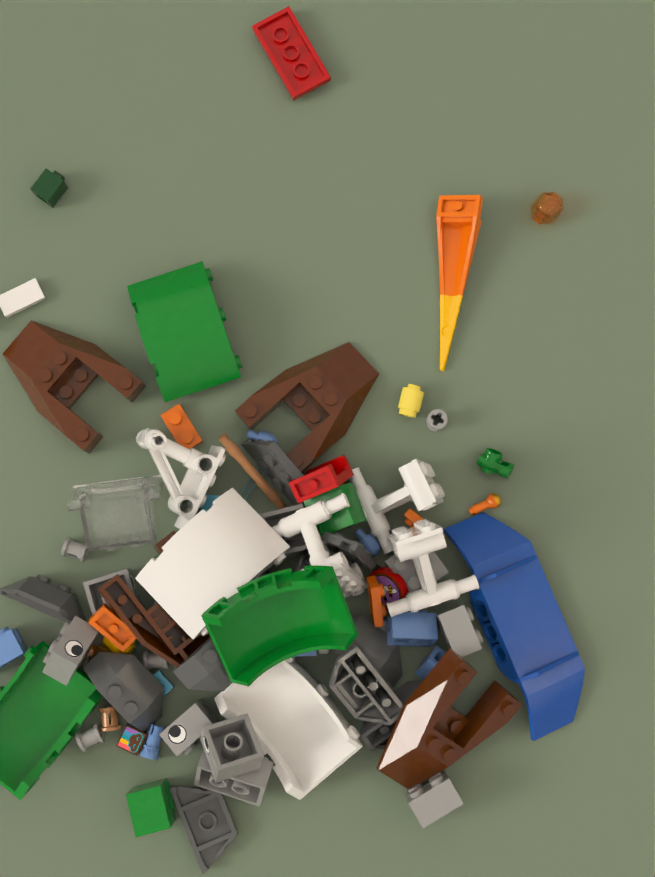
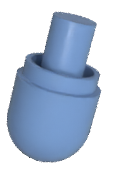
M249 430L246 437L253 441L258 439L270 440L277 444V438L266 431L260 430L257 433Z
M361 527L354 532L360 540L359 543L366 547L365 550L372 553L371 557L376 556L380 552V544L370 533L366 534Z

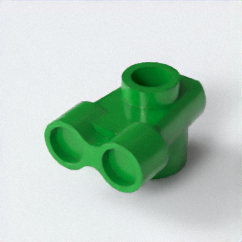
M486 448L477 462V465L481 466L480 470L491 475L495 472L506 479L511 475L514 464L501 460L503 454L500 451L492 448Z

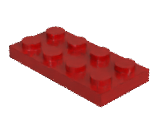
M289 6L252 26L255 36L293 101L331 81L329 73Z

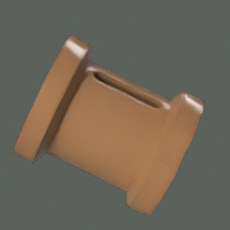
M113 706L98 708L102 718L101 732L121 729V725L118 723L117 710ZM109 713L111 714V723H109Z

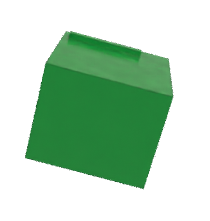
M353 482L341 484L337 488L303 501L306 508L320 500L328 501L342 493L347 496L350 507L332 514L329 520L316 525L321 537L325 532L333 534L334 532H339L367 521Z
M167 778L135 786L126 794L135 837L170 829L176 821L175 806Z

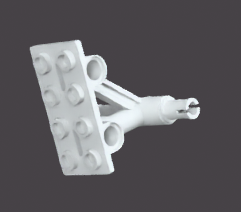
M143 429L137 433L136 442L140 447L149 450L171 495L168 499V507L172 512L179 515L174 526L181 529L196 515L198 508H202L207 499L205 493L208 487H212L217 475H215L218 466L221 467L225 461L226 454L224 453L226 448L212 445L208 454H204L194 448L188 449L167 439L159 430ZM166 456L183 463V466L188 468L180 485ZM201 459H203L204 463L203 466L200 468L199 463ZM184 500V507L180 509V503Z
M414 459L412 462L398 468L405 482L404 487L377 499L372 487L366 484L360 468L357 467L352 470L354 475L349 479L351 483L353 482L365 517L372 530L370 532L374 537H377L384 555L393 551L388 538L390 525L384 513L409 501L415 503L418 511H425L444 502L442 497H445V493L441 485L436 484L432 478L436 476L430 464L424 461Z
M342 493L328 501L320 500L309 507L299 509L294 514L280 519L278 524L272 528L281 538H291L302 532L310 555V566H333L344 598L351 595L357 596L362 594L364 589L367 588V581L364 579L362 571L356 562L349 565L342 552L331 555L326 544L321 540L322 537L316 526L329 520L332 514L350 507L347 496Z
M427 519L414 522V527L408 529L405 526L392 529V534L388 535L395 557H398L400 562L409 559L413 560L422 588L407 593L406 598L386 603L390 617L408 611L416 613L418 610L435 606L451 599L456 600L460 597V594L479 589L475 575L458 581L450 579L437 583L428 554L447 546L443 535V528L431 521L429 522Z

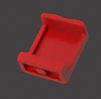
M341 455L307 470L306 475L290 481L289 485L297 502L301 503L339 487L352 477L354 473L346 456Z

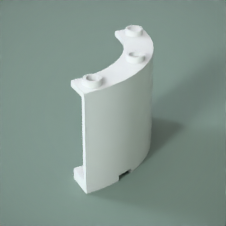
M231 488L215 499L208 511L201 510L162 547L164 551L160 556L155 559L152 558L135 579L194 640L200 634L204 637L209 633L201 615L222 597L228 599L238 593V587L257 579L272 565H280L286 559L285 552L290 546Z
M294 657L273 666L259 676L249 687L232 683L214 698L220 714L226 719L248 713L264 756L268 754L276 764L272 768L279 777L285 791L299 800L363 747L358 739L360 737L359 732L354 726L349 725L340 710L329 698L327 688L321 683L318 685L295 661Z

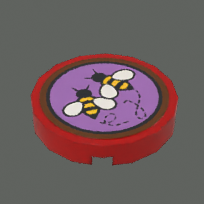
M380 567L372 572L370 576L375 575L378 584L382 583L384 597H381V603H384L386 610H388L386 603L406 598L409 590L401 575L393 573L391 571L393 569L388 567Z

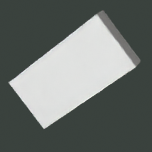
M34 278L1 294L0 308L4 316L8 318L45 300L46 297L37 279Z

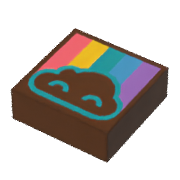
M126 724L116 746L137 756L148 733Z

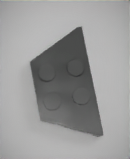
M248 438L241 445L257 462L260 471L269 476L273 486L277 490H281L293 506L302 504L303 502H297L289 482L303 476V474L280 447L270 440L258 439L252 442Z
M325 532L321 540L335 554L342 552L348 561L356 562L358 566L361 565L368 568L371 573L380 568L371 557L372 553L365 550L366 547L361 543L346 539V537L337 532L333 534Z
M171 786L169 788L202 874H204L238 835L236 825L223 794L201 787Z

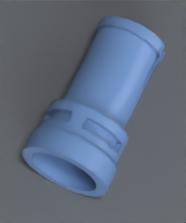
M151 724L146 744L143 745L144 748L140 756L158 760L161 742L159 734L165 730V727Z

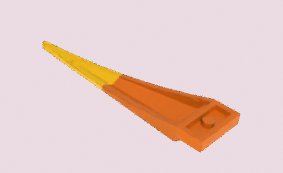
M481 195L439 196L436 221L440 276V370L442 372L445 370L481 225L480 217L483 203Z

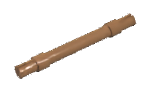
M226 433L222 434L218 440L255 481L268 500L278 509L286 508L287 505L279 497V494L274 488H271L248 461L236 443H233Z

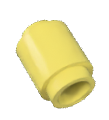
M408 384V387L402 388L398 404V414L416 418L417 413L420 412L424 392L420 391V386Z

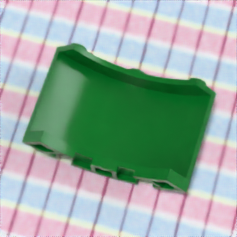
M203 261L127 286L131 304L136 312L134 315L150 364L155 363L153 365L156 374L155 378L165 402L241 377L239 369L243 368L239 355L234 356L223 321L227 319L223 308L218 309L210 281H213V276L210 268L205 269Z
M305 566L304 570L295 572L289 568L264 575L238 587V593L228 599L222 597L201 615L230 681L248 687L264 672L286 659L316 650L338 649L346 651L358 636L333 566Z
M44 641L40 642L36 647L32 645L24 654L26 659L5 687H0V784L19 800L37 783L44 770L54 763L73 739L75 733L83 726L85 718L94 711L103 698L90 678L78 668L67 686L44 674L42 671L46 664L43 660L50 648Z

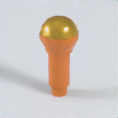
M491 493L486 500L468 509L470 515L477 514L488 508H498L501 505V497L496 493Z

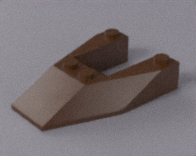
M34 321L28 323L3 353V356L37 411L67 438L89 454L103 436L70 409L93 381L100 376L131 402L146 387L140 379L96 344Z
M348 342L286 369L250 396L235 412L249 429L253 430L278 406L285 402L312 431L286 454L303 474L346 434L379 373Z
M172 531L153 546L159 555L164 551L162 547L176 534L175 531ZM118 574L98 588V592L144 647L176 668L210 638L208 633L204 637L200 634L193 640L158 602L146 611Z
M449 648L405 702L376 768L392 780L410 789L448 768L507 724L522 704L509 690L494 680L466 716L454 709L451 705L478 672L462 656Z

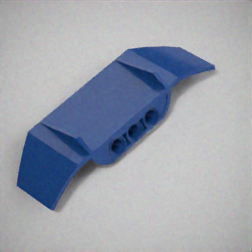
M484 512L444 528V533L462 554L472 575L476 576L479 589L470 591L472 607L498 668L508 679L518 683L521 688L528 710L531 740L535 741L572 723L581 695L585 666L531 541Z

